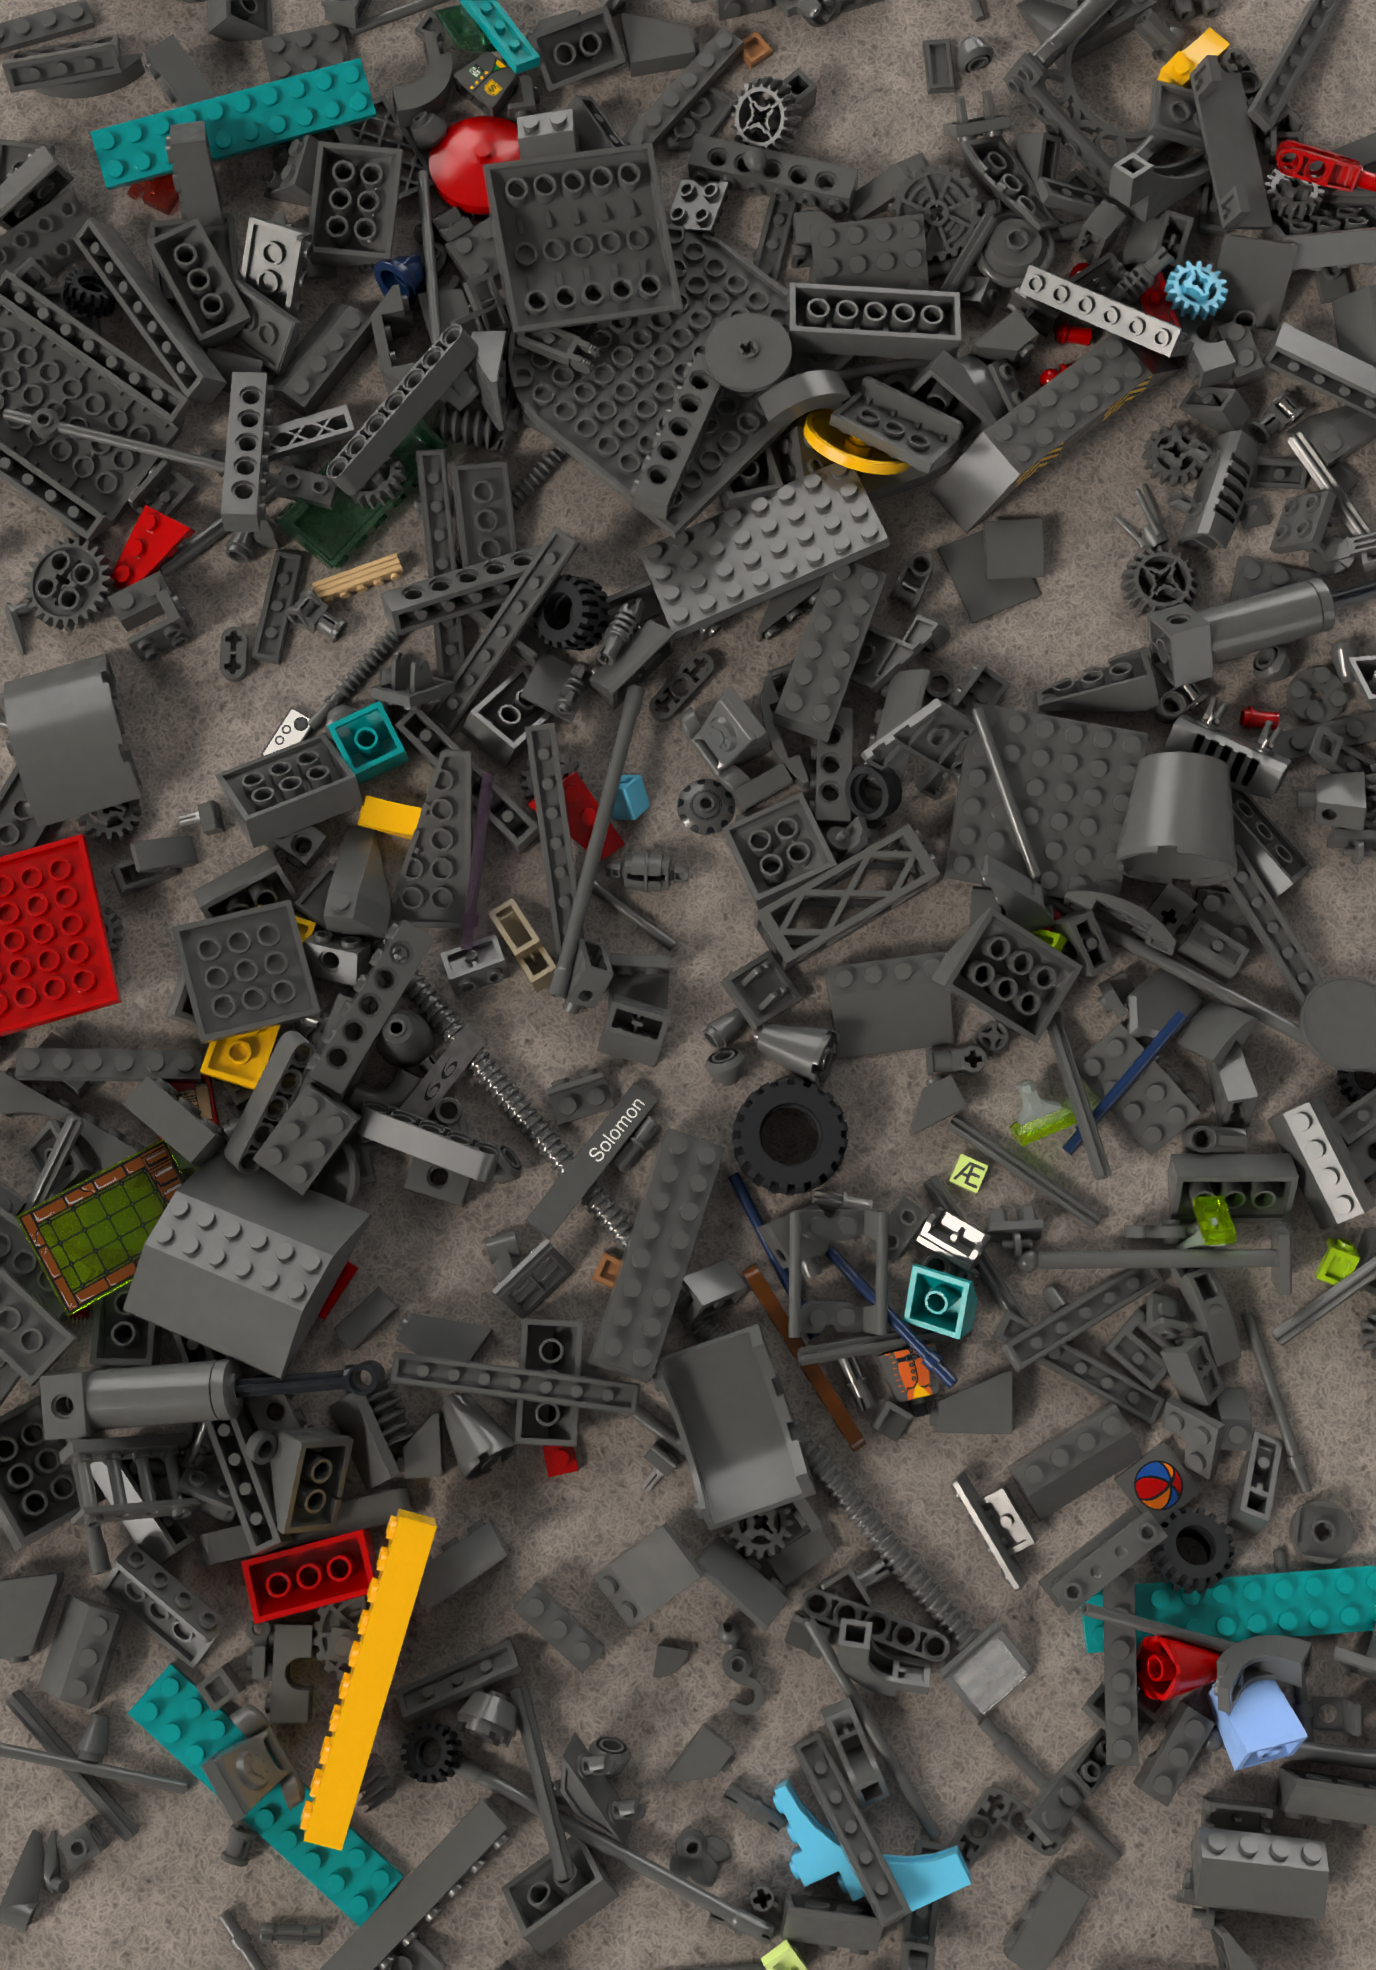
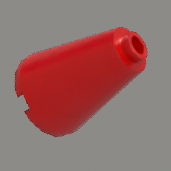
M1159 1635L1148 1636L1139 1643L1136 1651V1661H1139L1140 1671L1137 1672V1681L1142 1691L1150 1699L1167 1701L1216 1681L1217 1660L1221 1654L1216 1650Z

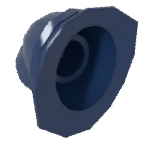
M418 253L411 256H399L391 259L389 262L381 261L375 263L374 266L375 279L384 296H386L393 285L399 284L401 295L407 294L409 306L414 305L425 278L421 256Z

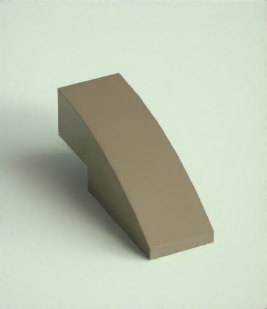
M511 898L488 912V915L536 993L550 986L556 965L515 900Z

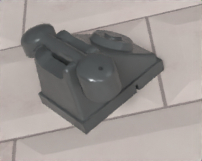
M732 685L722 692V696L702 727L692 707L680 715L679 722L685 737L691 742L718 778L721 785L732 794L735 789L751 781L739 767L771 751L766 730Z
M312 1425L300 1429L275 1427L273 1434L265 1430H259L251 1435L246 1444L247 1457L258 1465H264L269 1462L271 1466L277 1523L276 1530L282 1534L336 1529L341 1499L338 1497L343 1495L354 1439L347 1435H341L332 1428H317Z
M246 1704L230 1714L229 1717L247 1738L228 1748L218 1750L209 1756L201 1767L233 1823L235 1824L246 1817L248 1812L279 1782L289 1810L301 1804L305 1799L302 1779L298 1772H296L264 1714L250 1704ZM264 1743H265L266 1747L268 1748L269 1752L271 1753L273 1759L275 1760V1762H276V1764L278 1765L279 1768H277L276 1765L274 1764L272 1758L270 1757L268 1751L266 1750V1748H265V1746H264Z

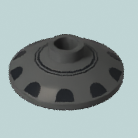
M698 779L689 783L681 791L677 801V812L683 825L690 831L701 835H711L722 831V828L731 822L735 811L732 794L719 781L713 779ZM703 800H708L712 805L710 808L704 809L700 804Z

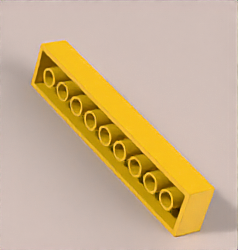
M398 1509L397 1516H390L385 1533L389 1543L387 1547L381 1546L376 1563V1570H379L380 1573L378 1579L372 1577L367 1593V1602H370L369 1610H362L357 1633L361 1634L359 1642L353 1641L349 1653L348 1666L351 1667L350 1673L344 1672L338 1697L342 1701L340 1705L334 1704L330 1717L329 1731H332L331 1737H324L319 1763L323 1765L321 1769L315 1768L309 1796L313 1797L312 1801H305L299 1829L304 1830L305 1842L342 1851L436 1532L437 1524L435 1518L403 1509Z

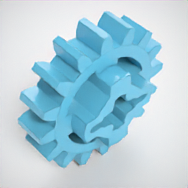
M1186 261L1184 268L1178 264L1174 272H1170L1164 288V292L1168 293L1165 300L1168 302L1173 301L1171 309L1176 310L1179 308L1181 310V317L1188 313L1191 320H1194L1196 315H1200L1202 320H1206L1208 313L1215 316L1217 310L1222 308L1228 293V289L1224 288L1227 281L1226 279H1218L1221 274L1220 271L1214 273L1210 271L1212 268L1211 264L1204 268L1201 261H1197L1196 266H1192L1190 261Z

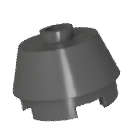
M489 1690L487 1694L475 1691L457 1713L459 1718L455 1728L460 1732H465V1729L471 1730L470 1734L479 1741L494 1746H499L501 1743L502 1746L508 1748L512 1737L516 1736L517 1708L505 1701L506 1696L498 1692Z

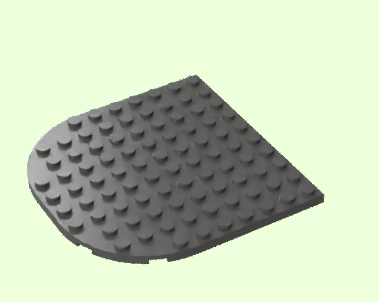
M667 224L683 306L682 311L559 328L579 336L581 340L599 348L601 353L596 360L586 358L578 351L576 355L584 359L586 358L593 364L592 366L594 367L589 374L576 371L571 365L567 366L518 346L517 337L519 334H513V331H511L508 346L510 380L516 398L525 414L547 437L633 506L634 497L630 495L634 481L636 479L640 480L643 475L641 468L646 455H652L654 450L652 443L657 431L662 432L664 428L662 422L667 408H673L675 403L673 402V396L677 386H682L685 381L683 374L687 363H693L697 352L705 355L706 342L712 330L720 322L733 315L758 313L774 319L786 331V300L788 291L723 241L706 233L702 236L686 231L684 226ZM749 349L748 352H744V355L748 356L749 353H753V350ZM792 352L791 363L787 372L773 386L785 379L809 371H837L846 369L858 356ZM773 386L758 392L747 393L725 387L667 520L644 512L642 513L674 539L693 522L789 426L787 425L782 429L768 422L757 399ZM665 457L664 459L672 460L673 458ZM654 481L653 483L662 484L663 482H662V481Z

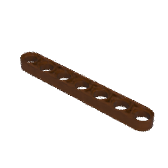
M753 1264L741 1273L747 1279L751 1290L760 1304L767 1311V1315L776 1330L782 1335L783 1341L791 1354L797 1359V1349L806 1347L801 1337H788V1316L758 1268ZM818 1364L800 1365L806 1378L817 1391L816 1394L832 1415V1419L841 1434L847 1439L852 1451L855 1452L865 1446L867 1443Z

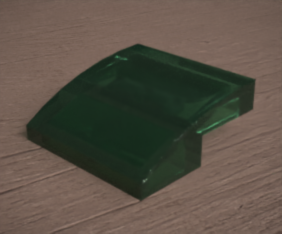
M462 4L436 10L437 17L458 48L473 52L497 51Z

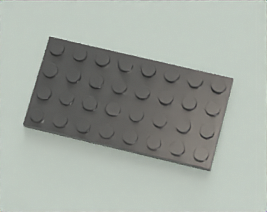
M833 463L783 485V487L775 492L745 502L683 530L675 539L669 536L638 551L653 584L668 625L675 633L674 639L677 640L890 546V541L856 471Z

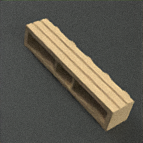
M397 553L313 582L312 585L316 595L322 602L329 605L334 602L333 599L339 597L341 599L348 598L351 595L350 593L356 591L358 593L365 592L368 589L367 587L373 585L379 587L384 584V581L389 579L392 581L398 580L404 572Z

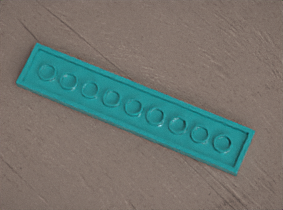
M357 58L94 130L90 134L106 188L113 190L173 173L172 164H169L166 151V136H170V125L204 120L212 159L215 162L299 139L309 134L314 135L376 118L377 114L362 60Z
M1376 1565L1223 1577L1212 1589L1208 1588L1204 1593L1200 1594L1196 1590L1192 1594H1184V1588L1177 1592L1172 1589L1173 1584L1169 1581L1166 1585L1163 1582L1135 1584V1616L1232 1642L1264 1635L1299 1637L1373 1631L1376 1623ZM1103 1588L1085 1603L1103 1607ZM1082 1615L1086 1653L1104 1652L1103 1621ZM1136 1629V1649L1145 1637L1156 1634Z
M170 1663L128 1714L217 1795L201 1765L218 1750L228 1748L247 1737L233 1723L229 1714L220 1707L213 1713L195 1687L197 1685L177 1666ZM268 1751V1753H269L270 1757L272 1758L274 1764L276 1765L277 1768H279L278 1765L276 1764L275 1760L273 1759L271 1753ZM279 1782L248 1812L243 1820L351 1920L361 1927L398 1884L404 1874L350 1825L342 1851L305 1842L304 1830L299 1829L300 1819L305 1801H312L313 1797L309 1796L311 1789L303 1783L305 1789L304 1801L292 1810H289Z

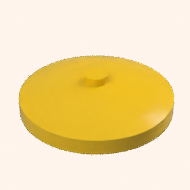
M822 408L813 410L808 414L803 429L805 439L817 452L829 460L853 470L879 475L897 474L911 467V465L899 459H894L887 453L868 446L862 440L850 434H844L838 428L830 425L831 414L835 411Z

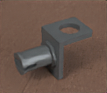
M879 1558L859 1573L846 1565L817 1585L820 1589L824 1590L848 1575L863 1602L869 1606L873 1603L867 1595L869 1593L868 1589L886 1577L891 1576L888 1569L883 1568L886 1565Z

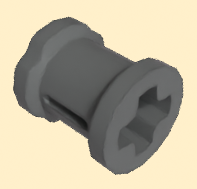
M232 1824L229 1830L231 1836L226 1851L221 1853L220 1858L231 1865L244 1867L249 1862L247 1855L252 1840L257 1838L258 1833L242 1825Z

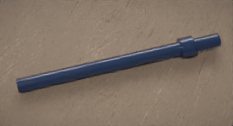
M1178 1010L1092 1111L1096 1125L1188 1018L1181 1011ZM1078 1125L1075 1127L1077 1129L1062 1147L1070 1155L1083 1142Z
M739 1172L729 1176L728 1179L789 1298V1271L787 1268L783 1269L761 1236L757 1227L764 1225V1222ZM801 1297V1307H802V1305H804V1304L807 1302V1300L804 1301V1300L802 1299V1297ZM807 1333L811 1340L819 1336L820 1333Z
M835 1247L830 1248L825 1253L826 1257L871 1305H875L876 1291ZM888 1305L887 1322L923 1360L921 1363L929 1372L933 1371L948 1388L954 1386L958 1379L942 1363L943 1359L935 1350L931 1351Z

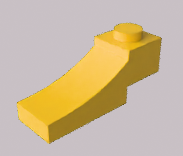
M1209 27L1182 52L1178 51L1161 68L1157 80L1188 88L1191 85L1189 74L1206 55H1217V59H1219L1228 50L1230 43Z
M366 795L363 798V805L361 806L357 825L412 840L422 808Z

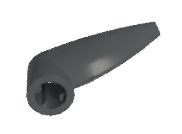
M32 1830L0 1904V1923L25 1933L31 1924L38 1906L44 1872L42 1839L40 1832Z

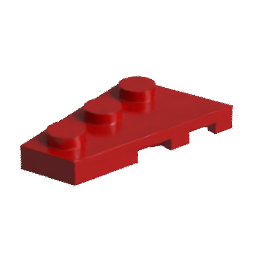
M145 505L114 567V572L110 575L116 581L113 585L122 590L158 572V567L168 556L172 558L178 551L177 547L186 537L190 538L196 531Z

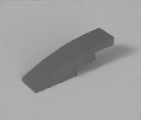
M947 456L929 474L918 471L911 466L901 473L890 475L867 473L859 479L870 501L903 493L936 479L950 469L952 461Z

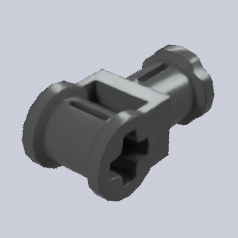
M1289 389L1284 390L1272 401L1263 413L1262 418L1248 425L1250 434L1259 443H1267L1270 439L1269 436L1276 430L1281 433L1307 411L1305 406L1301 407L1290 396L1291 391Z
M306 589L300 593V599L293 607H289L285 612L288 619L296 626L305 628L313 634L318 629L330 637L332 643L338 641L348 625L346 620H339L329 613V605L322 602L315 593Z
M978 1046L952 1049L945 1052H933L932 1049H926L928 1076H932L934 1072L975 1075L984 1068L987 1061L986 1053ZM970 1053L973 1054L975 1059H979L974 1068L971 1067L969 1062L964 1060L968 1058Z

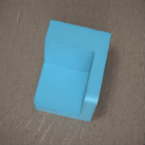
M622 775L611 818L636 820L650 807L641 775Z

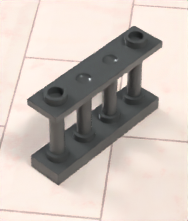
M188 1433L71 1440L59 1452L61 1465L73 1464L74 1467H77L84 1508L71 1518V1524H84L86 1528H93L102 1525L104 1522L172 1516L173 1519H183L190 1516L191 1512L202 1501L197 1498H185L184 1493L176 1490L181 1478L177 1457L190 1444ZM161 1457V1460L165 1461L172 1496L171 1500H156L149 1465L150 1458ZM132 1459V1462L136 1463L143 1502L127 1503L120 1461ZM92 1462H103L104 1465H107L114 1505L98 1506L90 1466Z
M1132 1506L1041 1578L1038 1583L1056 1607L1059 1608L1062 1605L1070 1615L1167 1538L1168 1535L1149 1510L1141 1514L1135 1506Z

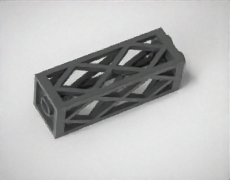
M907 824L756 912L754 925L784 972L934 886L940 875L938 870L941 868L936 857L933 854L928 855L923 847L925 841L917 829L913 830L910 824ZM878 859H902L904 863L873 862ZM865 870H902L892 890H855ZM910 872L914 881L902 887L908 873ZM854 874L846 890L828 889ZM813 897L842 898L841 901L809 900ZM850 898H883L879 901H849ZM801 907L836 908L826 929H790ZM845 908H866L837 925ZM788 912L779 928L775 919ZM785 936L816 937V938H814V939H786ZM791 946H800L794 951L791 948Z

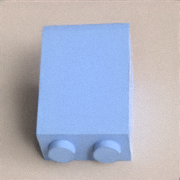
M1260 1680L1248 1685L1242 1691L1231 1714L1218 1710V1696L1214 1694L1215 1683L1212 1684V1688L1206 1696L1234 1771L1292 1756L1308 1737L1275 1680Z

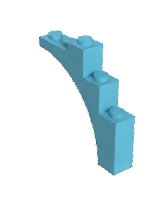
M789 1779L777 1784L774 1790L775 1795H773L774 1804L780 1814L784 1813L789 1822V1825L786 1827L793 1844H799V1847L793 1849L791 1854L792 1860L789 1861L791 1871L796 1880L801 1878L804 1887L839 1871L840 1874L837 1875V1879L843 1893H849L853 1902L864 1897L865 1894L834 1832L821 1823L806 1807ZM958 1845L936 1853L915 1856L882 1854L911 1911H915L971 1884L972 1875Z

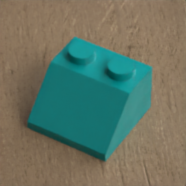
M381 701L327 725L344 761L356 776L358 785L409 761L406 751Z
M914 1264L912 1266L903 1321L960 1340L974 1326L978 1299L972 1281Z

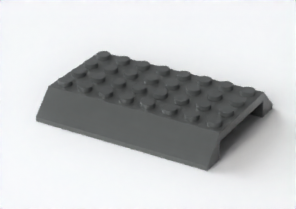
M5 270L0 277V477L84 538L91 541L117 524L130 505L128 498L132 489L138 484L141 485L148 477L150 469L155 464L160 463L163 458L61 433L50 440L41 439L36 435L31 426L4 420L3 412L5 408L28 414H34L42 408H49L54 410L61 421L171 448L182 433L190 400L12 273ZM44 419L41 424H46L49 419Z

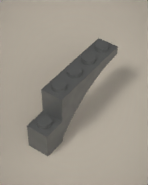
M1201 150L1179 162L1161 166H1153L1132 152L1112 165L1109 195L1123 203L1125 210L1143 222H1147L1212 179L1206 150Z

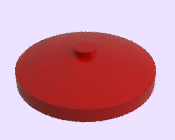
M477 116L461 120L448 127L446 137L438 145L431 148L429 155L430 177L439 196L449 205L457 207L461 211L473 214H489L483 165L520 160L517 124L500 117Z

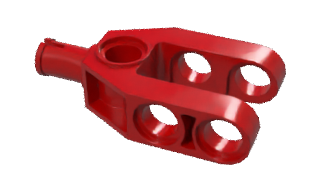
M1294 140L1282 141L1277 146L1275 155L1277 166L1280 172L1287 176L1347 192H1353V189H1356V187L1376 192V174L1363 170L1361 162ZM1287 153L1296 154L1292 161L1285 162L1282 160L1283 156ZM1315 161L1323 162L1321 167L1316 170L1309 168Z

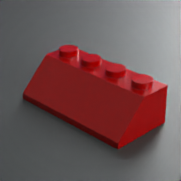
M369 1528L316 1540L241 1561L254 1624L367 1595L372 1577L377 1578L376 1555Z

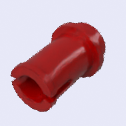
M1064 322L1063 325H1057L1055 341L1060 342V345H1064V343L1090 345L1092 328L1070 326L1067 322Z
M1249 706L1247 709L1243 708L1241 711L1240 725L1245 726V729H1250L1251 727L1264 728L1266 720L1273 721L1271 730H1276L1278 727V712L1254 710L1253 706Z

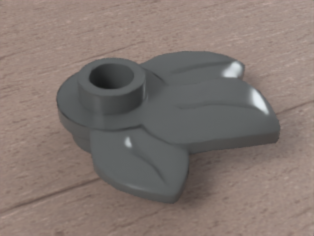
M686 1828L680 1832L676 1839V1853L671 1858L669 1867L670 1871L684 1879L690 1876L699 1886L712 1887L717 1878L718 1869L716 1863L731 1858L732 1855L726 1842L719 1836H705L698 1829ZM689 1843H697L694 1849H687Z

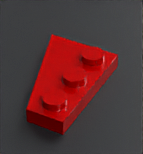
M574 771L563 779L570 837L587 850L599 805L577 772ZM533 799L527 805L536 811L535 799ZM609 823L600 858L601 861L625 845L611 823Z

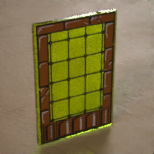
M161 1139L15 1216L67 1316L72 1315L133 1280L146 1240L176 1190L186 1182L165 1140Z

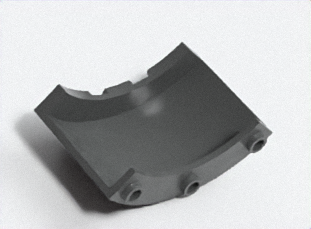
M106 653L5 682L4 693H0V699L5 709L10 737L5 740L10 755L15 757L19 775L28 802H25L27 814L30 819L36 820L38 828L142 798L143 786L131 751H124L122 745L124 744L122 735L125 734L120 711L113 702V700L118 699L116 679Z
M759 1323L658 1358L655 1367L656 1373L652 1376L656 1390L658 1392L663 1391L679 1433V1436L676 1437L679 1452L681 1455L686 1454L698 1499L693 1502L699 1520H705L709 1530L816 1494L808 1462L801 1450L800 1444L802 1442L779 1374L775 1372L773 1367L772 1355Z

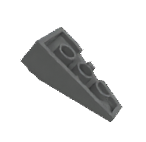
M347 826L329 886L323 914L326 928L329 932L384 938L388 931L391 907L377 830Z

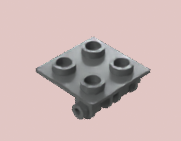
M681 180L667 218V224L684 226L686 231H698L702 236L706 233L714 237L715 223L720 221L719 216L722 215L724 202L728 199L727 189L730 183L725 181Z
M542 650L520 697L572 723L589 687V665L580 661L572 666Z

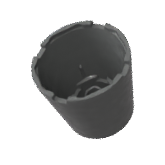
M1185 751L1156 753L1142 758L1138 763L1115 855L1114 865H1117V871L1136 880L1167 885L1169 882L1173 884L1174 880L1191 881V886H1207L1224 883L1233 879L1237 874L1230 769L1227 763L1212 756Z

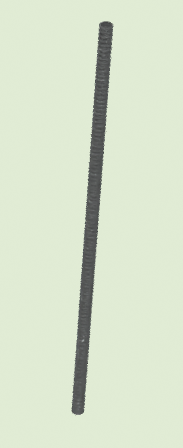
M356 935L363 942L370 943V953H375L378 948L383 950L388 942L386 938ZM394 947L392 951L393 958L398 962L405 961L407 956L401 954L402 950L400 947ZM417 969L403 993L405 995L409 994L408 999L411 1002L415 1001L414 1006L421 1009L420 1013L427 1016L426 1020L433 1023V1029L439 1030V1036L445 1037L444 1042L451 1044L466 1025L459 1023L460 1018L453 1016L454 1011L447 1009L448 1004L446 1002L442 1003L443 998L436 996L437 991L430 989L431 984L424 982L425 977L419 975V970ZM482 1046L468 1064L467 1069L474 1071L473 1076L480 1078L479 1083L486 1086L485 1090L492 1093L491 1097L493 1100H498V1106L504 1107L503 1112L510 1114L509 1119L516 1121L515 1126L522 1128L521 1133L528 1135L527 1140L534 1142L533 1147L535 1149L539 1148V1154L546 1157L545 1161L552 1164V1170H557V1176L560 1177L574 1159L572 1156L573 1152L571 1150L567 1151V1145L560 1142L561 1138L554 1135V1129L550 1130L548 1128V1122L544 1123L542 1121L543 1116L536 1114L537 1109L530 1107L531 1102L524 1100L525 1095L518 1093L520 1089L512 1086L514 1082L507 1080L508 1075L501 1073L502 1068L495 1065L496 1061L489 1058L490 1054L488 1051L484 1052V1047ZM596 1180L582 1197L581 1204L588 1206L587 1211L589 1213L593 1212L595 1220L599 1219L601 1228L605 1227L607 1229L605 1231L606 1234H611L613 1236L612 1241L619 1243L618 1248L625 1250L633 1223L627 1222L628 1217L626 1215L622 1216L620 1213L622 1210L620 1208L616 1209L614 1200L610 1201L608 1199L610 1197L609 1194L602 1192L604 1189L602 1186L598 1187L596 1185ZM681 1285L673 1313L680 1315L679 1320L681 1322L685 1321V1327L693 1331L691 1332L692 1336L696 1335L699 1338L697 1340L699 1344L724 1336L726 1333L718 1329L720 1327L718 1323L714 1324L712 1322V1316L694 1323L690 1322L685 1313L693 1302V1298ZM796 1419L795 1423L802 1442L800 1444L801 1450L808 1462L811 1476L815 1475L817 1478L816 1483H821L823 1485L822 1490L830 1493L828 1497L836 1500L834 1504L837 1507H842L841 1512L843 1514L847 1513V1519L850 1522L853 1520L855 1523L853 1525L854 1528L861 1530L860 1535L867 1537L866 1542L874 1545L872 1549L875 1552H880L879 1557L881 1559L885 1558L887 1567L891 1566L893 1568L892 1573L899 1575L898 1580L906 1583L904 1587L907 1590H912L911 1595L913 1597H918L917 1602L919 1605L923 1604L924 1611L931 1613L930 1618L937 1620L936 1625L939 1628H944L943 1633L945 1635H950L949 1640L952 1643H956L957 1650L965 1649L978 1637V1630L972 1629V1623L965 1621L966 1616L958 1613L960 1609L957 1606H952L953 1601L950 1598L946 1599L947 1594L945 1591L940 1592L939 1584H934V1578L926 1575L927 1570L925 1568L921 1569V1563L913 1560L915 1556L912 1553L908 1554L906 1546L902 1547L901 1539L894 1537L895 1532L888 1530L889 1525L881 1522L883 1518L880 1515H875L876 1510L869 1508L870 1503L868 1501L864 1502L862 1493L858 1494L856 1492L857 1487L850 1485L851 1480L843 1477L845 1473L837 1470L838 1465L831 1463L832 1458L825 1456L826 1451L823 1448L820 1450L818 1441L814 1442L812 1434H807L805 1432L807 1428L805 1426L801 1427L799 1425L801 1421Z

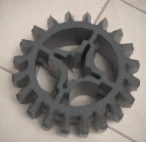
M764 76V78L756 77L753 79V82L744 84V90L736 92L739 101L732 102L736 112L730 114L736 121L731 128L738 129L735 139L743 140L742 144L762 147L763 149L777 152L786 151L788 144L796 141L793 133L801 131L796 126V123L803 119L801 116H797V110L802 106L794 103L798 95L790 93L792 86L783 84V80L780 78L773 79L771 76ZM763 94H770L776 100V103L770 104L768 100L764 99ZM762 130L764 134H768L770 139L768 141L762 139L756 131Z
M1159 545L1155 551L1148 547L1144 550L1143 554L1138 552L1135 554L1134 560L1128 561L1126 565L1127 570H1124L1122 573L1124 581H1122L1120 589L1126 590L1123 594L1124 600L1132 599L1128 605L1129 609H1133L1136 606L1139 608L1137 617L1141 616L1143 612L1151 613L1183 603L1192 607L1194 604L1193 599L1198 595V590L1195 588L1199 585V579L1193 578L1197 574V569L1188 568L1192 563L1191 559L1186 561L1181 559L1183 551L1174 555L1172 554V547L1163 552L1161 545ZM1152 565L1164 566L1165 568L1162 570H1157L1153 567H1148ZM1173 572L1178 576L1180 580L1181 589L1178 588L1179 584H1177L1173 579ZM1166 576V579L1163 582L1164 584L1161 587H1159L1158 590L1155 592L1154 589L1157 586L1156 583L1161 581L1162 578ZM1139 578L1142 579L1141 583L1148 589L1147 596L1140 587ZM1160 597L1165 598L1167 600L1172 599L1173 601L1157 602L1154 600Z

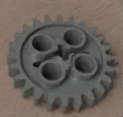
M66 536L63 544L58 539H54V548L45 544L44 549L46 553L44 555L39 552L35 553L39 559L37 563L29 561L28 564L34 569L32 572L24 573L25 576L30 578V582L23 584L24 588L30 590V592L24 595V598L31 602L28 608L34 611V616L42 620L43 623L50 627L54 626L59 630L65 627L73 631L74 625L84 628L85 619L94 623V613L103 615L100 606L110 605L105 597L106 595L114 594L113 591L108 589L109 585L116 583L114 579L109 577L114 572V569L108 565L110 559L103 555L104 551L97 546L95 547L90 541L87 540L85 542L79 537L72 540ZM67 561L66 566L62 569L63 564ZM90 573V577L85 581L86 576ZM53 586L52 592L47 595L48 589ZM77 598L76 603L71 606L72 601Z

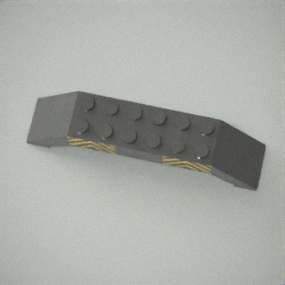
M1113 333L983 431L930 492L967 534L988 518L994 509L1026 479L1142 391L1163 385L1180 372L1182 368L1172 357L1169 358L1163 354H1157L1156 351Z

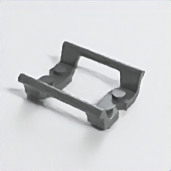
M819 1209L791 1210L789 1227L788 1337L799 1338L802 1333H822L824 1326L827 1324H833L837 1332H865L875 1335H887L888 1211L836 1209L834 1216L827 1218L824 1215V1211ZM857 1234H864L876 1241L875 1305L863 1307L855 1306L843 1300L810 1301L801 1307L802 1235L814 1241H847L853 1239Z

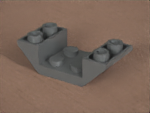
M399 284L391 287L370 316L380 369L388 394L394 390L415 365V363L399 365L396 357L397 353L393 338L409 336V326L414 325L407 294L401 295Z

